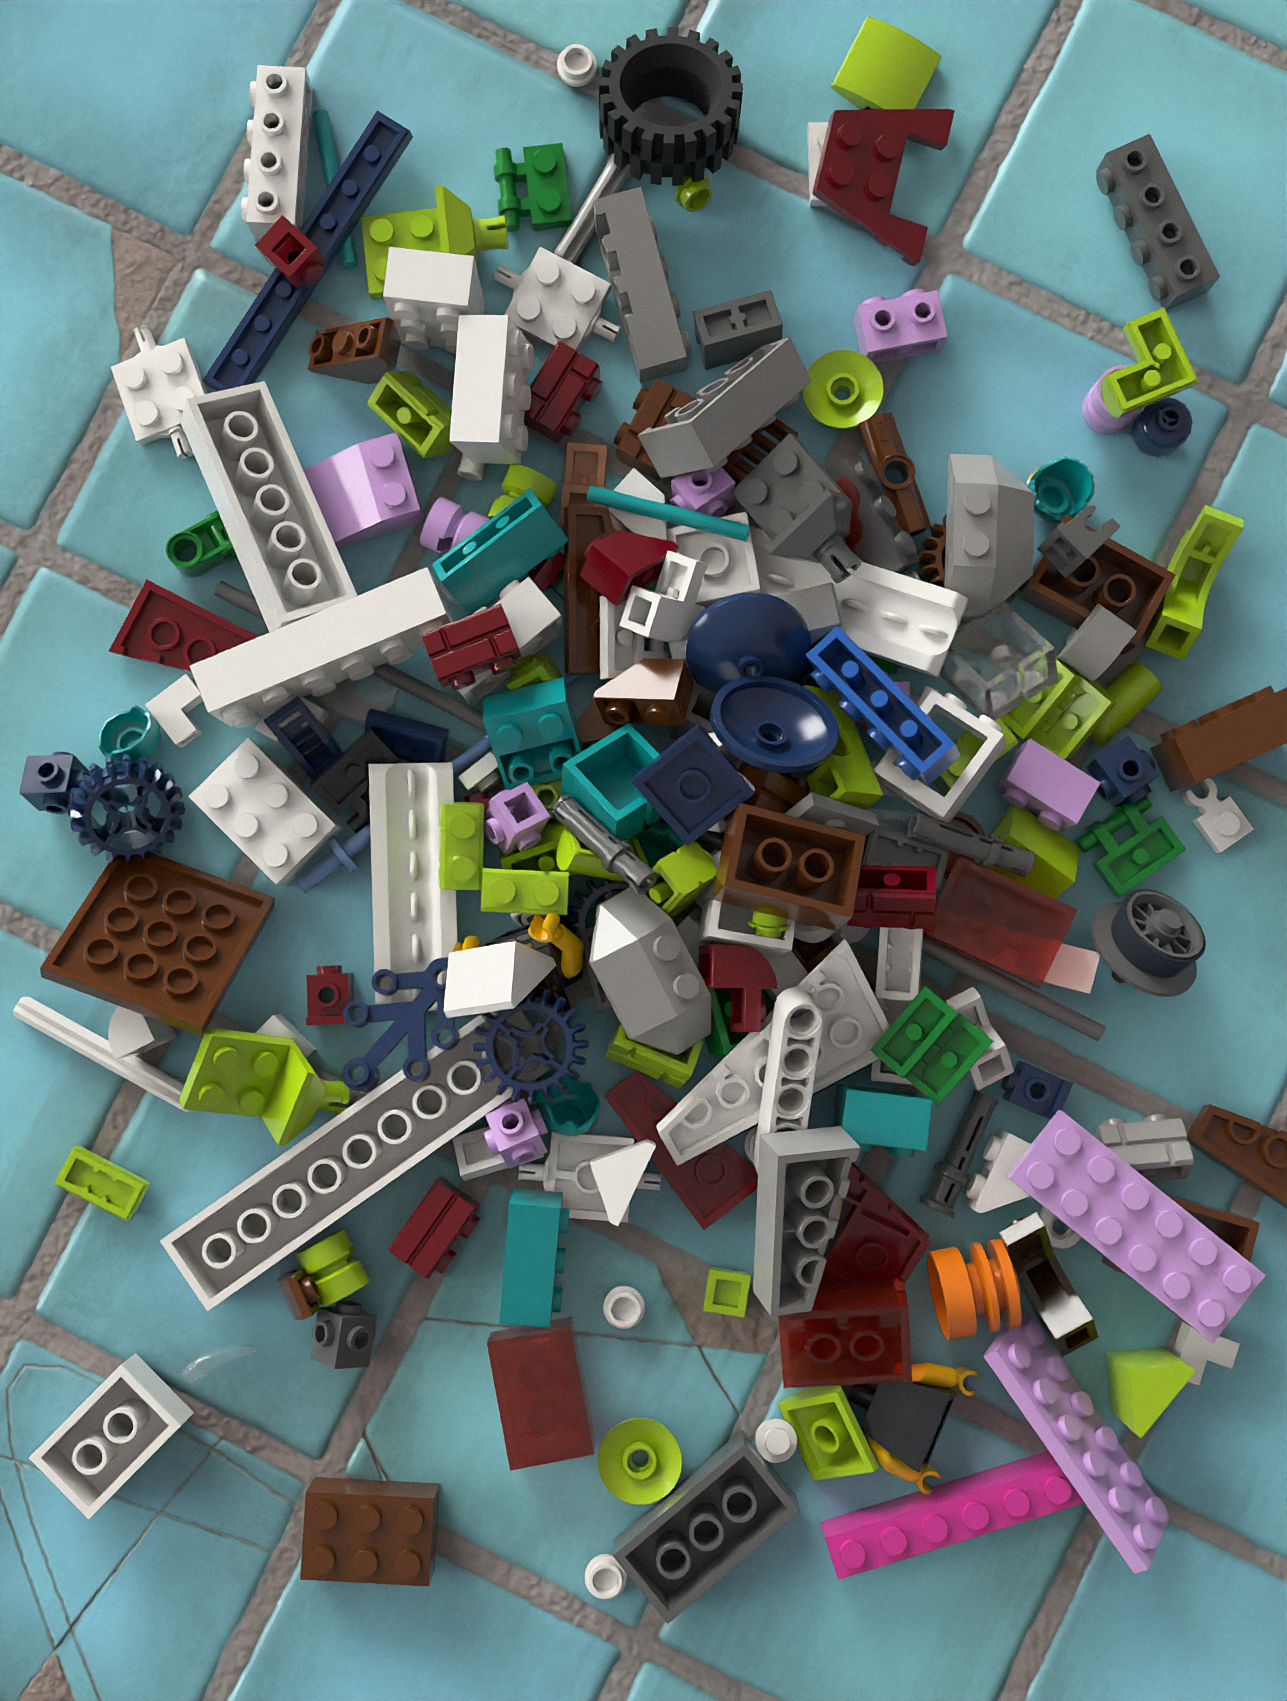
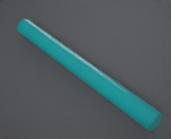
M321 109L314 111L312 116L327 188L338 172L339 166L329 115L326 110ZM352 233L339 251L341 265L346 269L354 268L358 265Z
M590 485L587 493V502L745 542L748 538L750 525L592 485Z

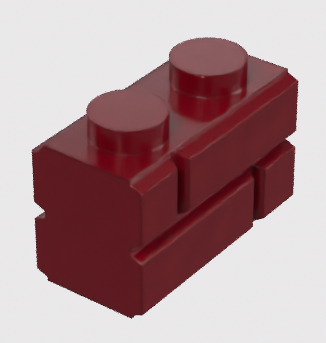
M558 341L530 385L531 405L530 409L524 412V424L558 444L564 434L571 437L581 421L582 415L578 414L584 402L592 403L601 390L603 382L599 380L600 366L598 363L583 354H579L565 343Z
M501 603L421 634L438 681L443 688L451 685L452 690L468 687L476 682L475 675L491 670L492 675L506 672L516 666L514 660L522 657Z
M861 865L853 917L847 922V926L905 928L909 930L933 929L936 903V868Z
M440 1176L392 1242L388 1251L425 1278L429 1279L435 1270L443 1274L457 1254L451 1249L459 1235L467 1239L481 1218L474 1214L480 1204Z

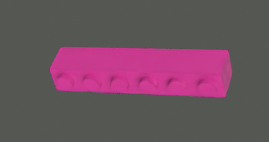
M1045 1451L930 1487L933 1492L928 1495L917 1491L820 1521L837 1579L839 1580L1083 1504V1501L1051 1453Z

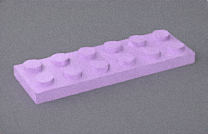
M1061 1110L1056 1112L1006 1176L1212 1343L1215 1342L1266 1276Z
M1025 1307L1021 1308L1020 1327L1007 1329L1003 1325L983 1357L1132 1572L1136 1574L1148 1570L1170 1519L1163 1501L1155 1496L1146 1483L1137 1464L1131 1461L1123 1450L1114 1431L1105 1424L1093 1407L1089 1395L1082 1391L1069 1372L1064 1359L1057 1355L1045 1338L1041 1326L1031 1318Z

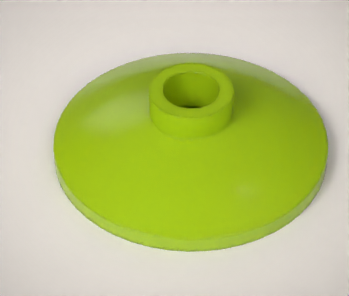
M851 350L832 351L819 357L807 371L812 381L802 389L804 404L810 415L826 427L840 430L858 427L860 422L874 416L881 405L884 392L881 373L877 366L861 353ZM839 390H845L849 393L850 397L843 401L838 400L835 397V393Z
M649 1418L627 1419L614 1426L601 1443L598 1454V1470L601 1480L608 1491L623 1502L634 1505H646L659 1501L671 1492L680 1477L682 1454L679 1443L673 1433L660 1422ZM642 1450L648 1455L647 1460L644 1463H636L632 1459L635 1451Z

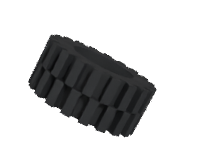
M668 27L667 35L658 36L657 28L646 30V38L642 41L634 34L626 39V50L617 45L611 51V61L605 60L602 66V77H599L600 139L603 138V148L607 155L614 153V164L621 170L628 164L630 165V176L640 180L644 173L651 175L650 184L661 185L662 177L672 178V186L683 185L684 176L691 175L693 182L703 180L705 168H708L714 174L721 168L722 158L728 161L733 153L734 144H737L743 95V83H740L741 72L739 66L732 67L733 56L728 50L718 54L719 43L710 37L704 44L700 42V32L689 30L688 36L683 37L678 36L679 28ZM672 96L695 104L705 117L683 126H662L648 122L637 116L634 112L648 100Z

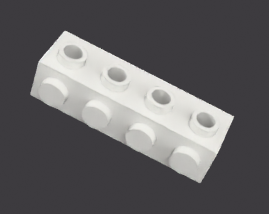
M257 65L256 81H251L250 103L254 107L253 120H248L247 141L249 146H251V158L245 159L244 179L245 183L249 185L248 198H242L241 217L243 223H247L255 239H260L282 215L299 231L304 224L313 86L306 68Z

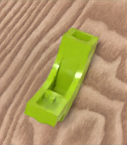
M1207 505L1203 507L1191 530L1187 529L1168 565L1167 570L1176 574L1147 626L1146 647L1184 660L1202 630L1203 612L1209 591L1221 565L1244 529V519Z

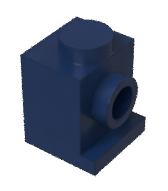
M1018 1061L1016 1066L1013 1067V1073L1003 1078L1001 1089L1005 1090L1002 1099L1050 1120L1058 1110L1062 1111L1073 1083L1022 1061ZM1039 1082L1042 1090L1039 1097L1033 1098L1030 1094V1087L1032 1084Z

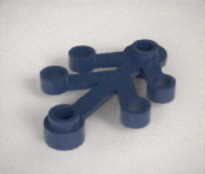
M449 957L435 959L422 972L395 974L391 970L381 969L373 975L372 987L383 996H391L397 990L423 989L412 1002L366 1005L361 1001H352L345 1006L343 1011L344 1020L355 1028L365 1027L368 1023L394 1021L363 1057H355L346 1063L342 1076L348 1088L360 1093L373 1090L380 1079L378 1067L407 1034L409 1058L403 1064V1073L406 1078L413 1082L420 1083L427 1080L431 1074V1065L427 1060L426 1012L436 1001L438 1025L432 1031V1041L442 1050H451L458 1045L460 1035L455 1028V1017L447 1018L444 1013L446 984L440 985L437 981L438 975L442 971H447ZM385 976H391V986L382 990L380 988L381 979ZM361 1007L364 1011L363 1017L359 1021L354 1022L351 1017L352 1012L356 1008ZM446 1029L451 1030V1040L446 1044H441L439 1040L441 1032ZM418 1061L422 1062L424 1066L423 1072L419 1076H413L411 1074L412 1065ZM362 1066L365 1070L364 1077L359 1081H354L352 1076L354 1069Z

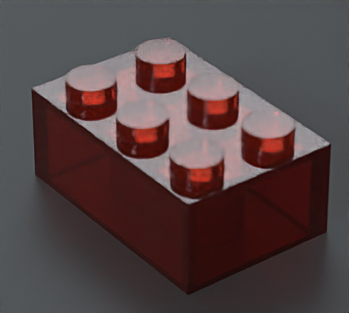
M959 856L935 904L933 929H923L922 932L925 936L971 959L1040 990L1075 918L1077 909Z
M903 1279L820 1283L812 1311L778 1316L783 1388L912 1381L909 1307Z
M573 1317L551 1320L550 1328L519 1326L491 1332L487 1341L510 1471L593 1455L595 1451V1435Z

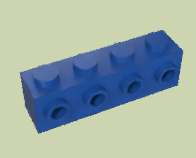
M838 626L806 654L814 668V671L810 674L813 680L826 693L833 688L843 698L838 703L839 706L853 721L856 722L862 718L871 727L867 734L884 752L889 747L900 757L896 764L912 781L920 777L929 786L960 757L956 744Z

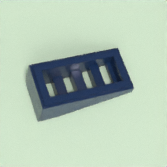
M299 696L264 719L268 728L311 780L343 753L333 736ZM299 711L301 714L283 728L279 725ZM307 721L308 725L291 737L288 735V733ZM315 731L316 734L299 746L296 744ZM321 740L324 742L322 745L314 749L309 754L306 755L304 753L311 747L319 743Z

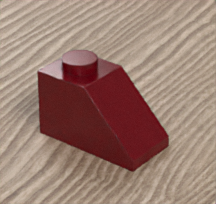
M617 530L603 539L599 537L590 543L584 553L586 561L579 576L611 603L618 606L628 600L632 585L648 588L658 582L667 551L677 553L680 546L674 541Z

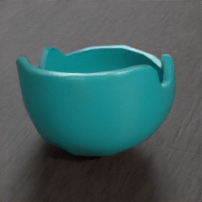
M137 705L133 706L130 711L118 712L105 720L98 733V748L106 758L108 755L112 757L115 764L122 763V756L125 753L130 755L131 763L134 764L142 755L147 757L148 760L160 746L161 731L158 722L150 711L146 712Z
M551 1072L546 1078L553 1075L555 1072ZM565 1075L562 1079L567 1084L568 1091L562 1093L555 1084L550 1086L554 1098L547 1102L542 1090H539L536 1106L548 1129L567 1137L578 1136L588 1132L597 1122L600 1100L595 1091H593L592 1083L574 1081Z

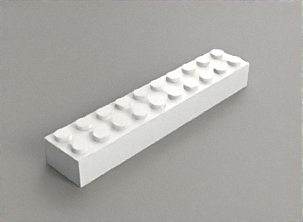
M525 1010L516 1012L506 1020L513 1026L523 1030H532L535 1027V1024ZM499 1011L492 1012L495 1016L500 1014ZM482 1014L458 1030L460 1040L455 1048L442 1050L435 1046L427 1052V1060L431 1065V1074L427 1080L420 1083L413 1082L406 1078L402 1069L160 1240L207 1312L511 1097L514 1090L511 1086H508L502 1095L496 1093L497 1087L502 1082L498 1077L488 1084L484 1082L483 1078L493 1071L490 1064L483 1068L476 1067L475 1062L487 1058L486 1051H473V1044L486 1043L487 1037L477 1035L475 1028L483 1026L489 1029L491 1023L484 1020ZM540 1031L529 1039L520 1038V1046L525 1047L521 1048L523 1055L518 1062L519 1064L533 1052L539 1055L543 1054L549 1058L541 1052L542 1046L538 1045L541 1043L539 1038L541 1035ZM499 1032L496 1044L500 1062L507 1070L515 1056V1048L505 1038L506 1036ZM452 1035L442 1041L441 1044L448 1043ZM418 1061L412 1065L411 1074L413 1076H419L423 1072V1063ZM532 1061L525 1066L517 1078L534 1081L551 1069V1067L538 1061Z

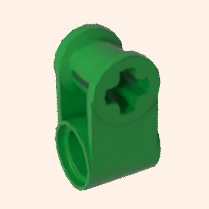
M218 510L210 513L196 524L175 533L166 544L168 559L181 574L187 577L201 576L224 562L238 558ZM222 531L226 533L228 540H225ZM186 548H197V555L193 560L189 562L180 561V555Z

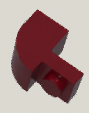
M709 944L699 946V973L707 988L730 989V1032H761V1023L764 1022L766 1016V1004L764 999L761 998V990L777 989L776 976L768 960L758 951L743 945Z

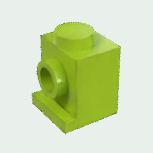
M545 650L538 655H528L519 660L516 666L511 669V679L506 682V686L509 690L561 678L563 675Z

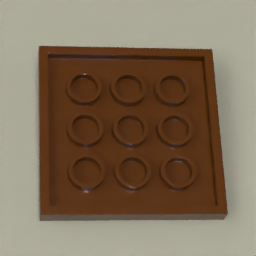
M148 851L146 861H143L139 854L131 855L132 860L129 864L124 862L123 855L118 854L111 863H108L41 965V977L202 1037L272 913L275 898Z

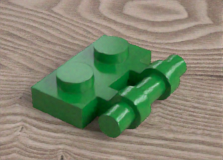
M555 143L523 147L525 163L517 164L512 162V154L509 148L497 149L495 152L497 164L494 165L493 171L494 179L499 183L501 196L497 202L498 213L500 216L505 215L507 231L514 232L519 230V217L531 216L533 231L569 227L572 223L563 144ZM527 181L529 197H517L515 183Z
M1147 796L1132 806L1128 800L1124 801L1116 807L1117 812L1102 822L1095 821L1086 828L1087 833L1076 839V844L1084 853H1087L1095 846L1101 848L1105 855L1093 862L1092 865L1115 897H1120L1186 851V848L1163 816L1158 817L1149 824L1146 822L1142 814L1152 807V803ZM1125 825L1130 826L1134 834L1118 845L1111 835Z

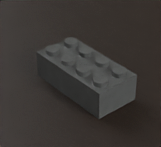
M742 1430L674 1487L670 1493L660 1499L613 1539V1557L666 1623L669 1624L800 1512L796 1495L769 1462L759 1454L755 1445Z

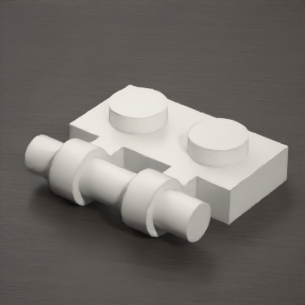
M603 595L600 596V680H612L644 658L669 659V653L665 652V641L648 638V651H644V636L619 626L627 600L615 606Z

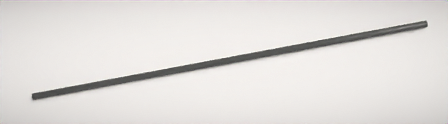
M224 581L218 583L214 592L215 596L264 620L255 597ZM386 663L373 668L374 673L372 675L486 732L483 723V712ZM708 830L698 840L721 851L724 834ZM874 927V929L880 931V927ZM923 935L922 953L1096 1041H1099L1105 1031L1104 1025Z

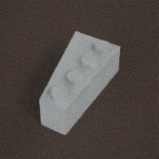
M641 186L594 199L595 235L608 279L611 283L639 383L686 371L687 356L692 355L691 345L687 332H680L677 318L680 317L678 301L675 293L670 294L666 281L669 280L666 261L663 255H659L656 244L658 242L656 228L652 217L649 218Z
M791 338L762 345L724 373L726 378L719 379L696 393L697 400L688 403L682 408L676 407L666 414L664 418L668 424L657 428L648 427L637 435L660 478L705 469L706 473L718 470L728 462L726 457L728 454L746 446L753 440L751 434L754 431L774 422L777 418L775 413L779 409L795 403L801 397L799 392L812 380Z
M841 1126L760 1134L753 1292L771 1317L812 1311L827 1261L824 1257L829 1238H834L838 1225L835 1216L841 1198H846L850 1185L847 1177L852 1161L857 1162L861 1149Z

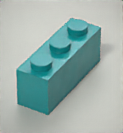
M530 488L435 561L432 566L441 583L470 616L478 609L491 605L496 596L514 580L521 582L532 568L544 559L555 556L560 551L562 545L568 542L569 539Z
M513 1188L508 1211L499 1320L501 1324L550 1328L552 1312L560 1313L563 1287H556L555 1280L556 1273L564 1274L566 1248L558 1247L559 1235L568 1233L570 1208H562L563 1192Z

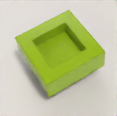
M709 1266L703 1311L745 1318L751 1274Z

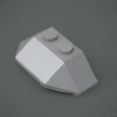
M949 454L944 588L960 593L969 599L962 616L964 619H986L1032 576L1035 493L991 455Z
M630 886L597 905L595 916L597 920L593 932L589 963L628 1038L678 1055L711 1034V994L673 920L645 894H637Z

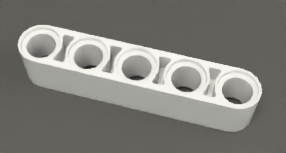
M798 987L782 991L774 1005L753 1164L757 1174L760 1134L776 1133L778 1130L787 1127L788 1129L785 1132L807 1130L823 1016L810 994ZM806 1008L802 1016L791 1018L796 1010ZM800 1049L797 1055L786 1058L789 1051ZM794 1088L791 1094L780 1096L783 1091Z

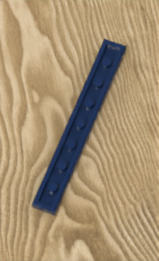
M376 111L300 229V232L319 249L326 259L322 264L323 273L314 284L307 286L304 283L297 289L275 268L204 377L203 382L217 392L255 383L341 250L343 244L412 140L413 136L410 130L381 112Z

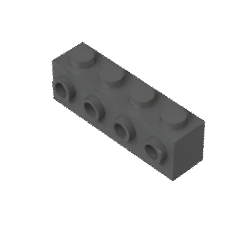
M1147 134L1107 152L1096 170L1097 185L1102 194L1108 196L1114 208L1115 222L1119 229L1125 231L1131 243V254L1137 265H1142L1148 278V288L1153 299L1159 301L1162 308L1164 307L1167 311L1207 293L1220 278V275L1151 135Z

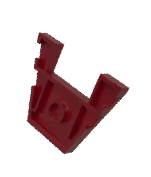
M835 110L829 118L812 195L852 224L857 222L874 235V240L882 246L886 247L889 245L903 256L902 260L911 266H916L921 260L928 227L890 215L906 140L942 151L948 143L955 110Z
M852 1162L847 1177L850 1185L846 1198L842 1199L852 1203L853 1206L824 1253L827 1261L817 1293L834 1295L838 1301L890 1309L929 1246V1234Z

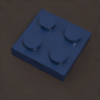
M699 723L635 774L631 780V783L687 846L755 793L754 786Z

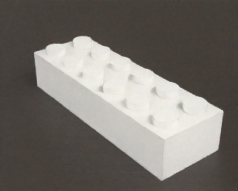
M265 381L186 398L181 425L269 632L356 597L357 593Z
M428 567L190 665V669L207 712L230 727L244 728L258 722L259 715L271 710L276 712L297 696L300 698L309 694L321 696L333 691L336 688L335 684L348 678L355 681L370 676L374 673L373 668L386 662L394 665L408 660L413 656L412 651L425 646L421 634L454 621L439 585Z

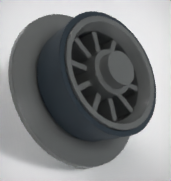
M1138 889L1129 893L1124 901L1110 902L1103 905L1095 913L1091 922V934L1095 947L1105 963L1113 970L1111 975L1116 982H1127L1141 991L1162 997L1181 995L1193 985L1197 975L1196 960L1203 955L1206 940L1203 930L1195 917L1172 897L1155 890Z

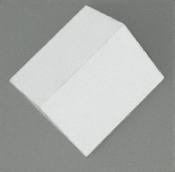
M516 941L450 952L444 1013L447 1018L513 1009L556 966V963L552 957Z
M645 1139L591 1159L590 1166L610 1223L619 1226L656 1147L655 1142Z

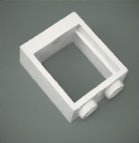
M932 690L920 706V709L930 719L939 712L985 743L945 797L917 779L912 781L897 767L896 762L900 757L891 747L874 769V773L878 783L931 818L950 823L1005 747L1004 734L1001 733V726L985 715H981L978 719L966 711V704L950 693L942 696Z

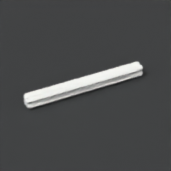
M22 997L13 1010V1015L16 1018L185 1112L191 1111L184 1110L179 1102V1097L185 1083L136 1056L115 1059L108 1040L30 997Z

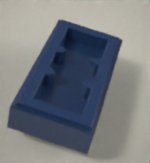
M370 708L366 715L364 732L370 728L398 758L416 763L445 762L449 729Z

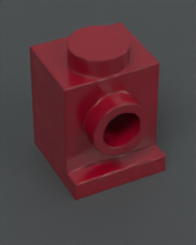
M283 215L255 244V247L265 260L297 289L304 283L307 286L314 284L323 273L322 264L326 259L322 253Z
M342 965L317 966V975H306L308 1010L306 1025L348 1024L344 1020L343 1011L348 1003L354 1001L353 973H342ZM326 987L332 988L335 993V997L330 1003L324 1002L321 997V992ZM355 1010L352 1012V1016H351V1017H352V1020H353L354 1022H355Z

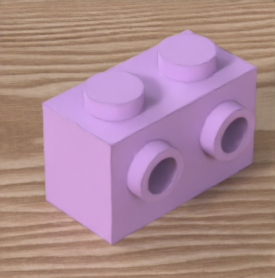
M913 289L905 292L901 297L888 300L883 296L869 298L862 302V305H858L853 319L859 351L874 364L939 352L947 339L938 290L925 292L924 289Z
M1030 738L1016 749L994 788L1001 792L1003 799L1012 806L1015 805L1021 809L1026 808L1036 814L1038 821L1045 827L1056 831H1065L1079 822L1100 782Z

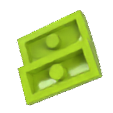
M868 16L830 87L860 110L868 106L873 110L915 109L942 56L910 34L893 25Z
M1044 650L995 713L1023 740L1031 738L1069 762L1117 702L1094 683L1058 659L1056 655L1048 650Z

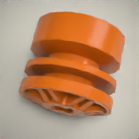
M1001 1239L987 1240L985 1246L986 1253L979 1242L971 1243L969 1263L965 1264L964 1258L956 1246L927 1251V1272L932 1300L941 1331L946 1340L976 1336L977 1315L980 1314L990 1332L999 1331L1000 1319L1007 1329L1020 1327V1286L1014 1265Z

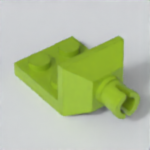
M439 185L435 186L437 208L362 216L361 224L367 281L371 300L384 299L383 292L389 247L474 256L477 267L479 264L478 253L487 250L509 249L505 215L498 216L497 218L473 219L471 208L446 187Z
M207 1027L179 1097V1102L184 1110L261 1117L277 1145L286 1146L312 1123L317 1111H325L332 1114L343 1112L346 1109L345 1106L338 1105L336 1102L348 1104L349 1088L344 1081L320 1079L293 1038Z

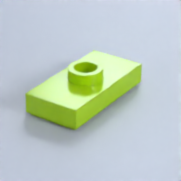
M76 1145L73 1146L54 1184L129 1222L133 1219L151 1182Z

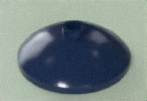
M753 592L734 594L708 606L694 620L688 631L685 643V655L689 672L697 684L714 693H717L729 682L747 676H773L795 683L808 665L809 660L806 654L811 650L810 632L798 610L776 596ZM749 663H755V664H756V665H753V666H745V665H747V664H749Z
M747 676L733 680L717 692L710 710L712 729L722 745L744 763L769 772L796 773L816 768L832 755L838 741V723L828 705L809 689L778 677Z

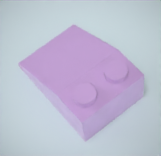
M397 432L358 443L303 470L337 548L426 521L406 453Z

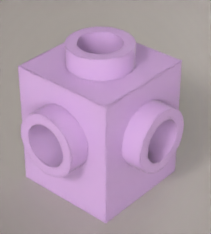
M722 467L710 473H706L705 469L679 474L671 480L672 499L670 504L671 506L722 517L727 509L735 504V496L731 491L735 488L736 482Z
M528 782L512 790H503L491 798L488 803V810L484 816V831L493 844H498L504 855L516 849H519L521 852L529 850L542 839L540 835L550 815Z
M525 1098L520 1099L518 1102L505 1101L497 1106L493 1112L485 1115L490 1130L483 1133L493 1156L500 1153L509 1169L528 1163L536 1157L547 1153L541 1135L547 1133L548 1130L539 1109L530 1111Z

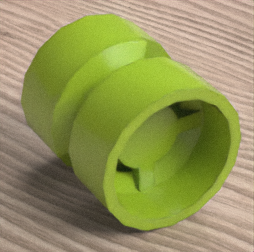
M510 464L501 484L505 494L495 498L487 517L490 519L530 488L546 509H548L558 486L540 472L523 465Z
M345 1228L312 1243L295 1254L305 1274L315 1278L321 1294V1300L318 1301L321 1307L339 1301L371 1281L361 1260L352 1259L351 1257L355 1248Z

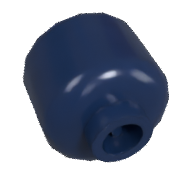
M1170 397L1145 406L1133 423L1132 435L1134 443L1139 450L1149 456L1161 457L1170 455L1187 440L1191 433L1193 421L1190 411L1184 403Z

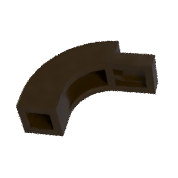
M1035 1212L1026 1218L1021 1217L1012 1221L1006 1229L999 1232L1001 1237L999 1239L1002 1240L1006 1247L1010 1260L1016 1270L1019 1286L1057 1351L1061 1357H1064L1098 1338L1094 1319L1061 1268L1053 1251L1046 1226L1038 1213Z

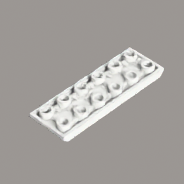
M750 526L762 593L778 596L830 582L834 583L843 622L839 628L865 654L938 678L969 602L967 597L955 591L864 562L861 563L856 571H853L851 567L847 570L851 573V576L840 583H835L821 563L791 560L770 555L765 548L772 540L763 530Z
M452 762L369 764L374 974L381 969L391 970L395 974L422 972L435 959L449 957V953L453 952L454 946L457 943L456 890H441L438 886V868L440 867L439 802H454ZM442 971L438 975V984H446L447 971ZM385 976L381 979L380 988L382 990L391 986V976ZM423 989L397 990L391 996H383L375 991V1005L412 1002ZM437 1001L428 1011L437 1010Z

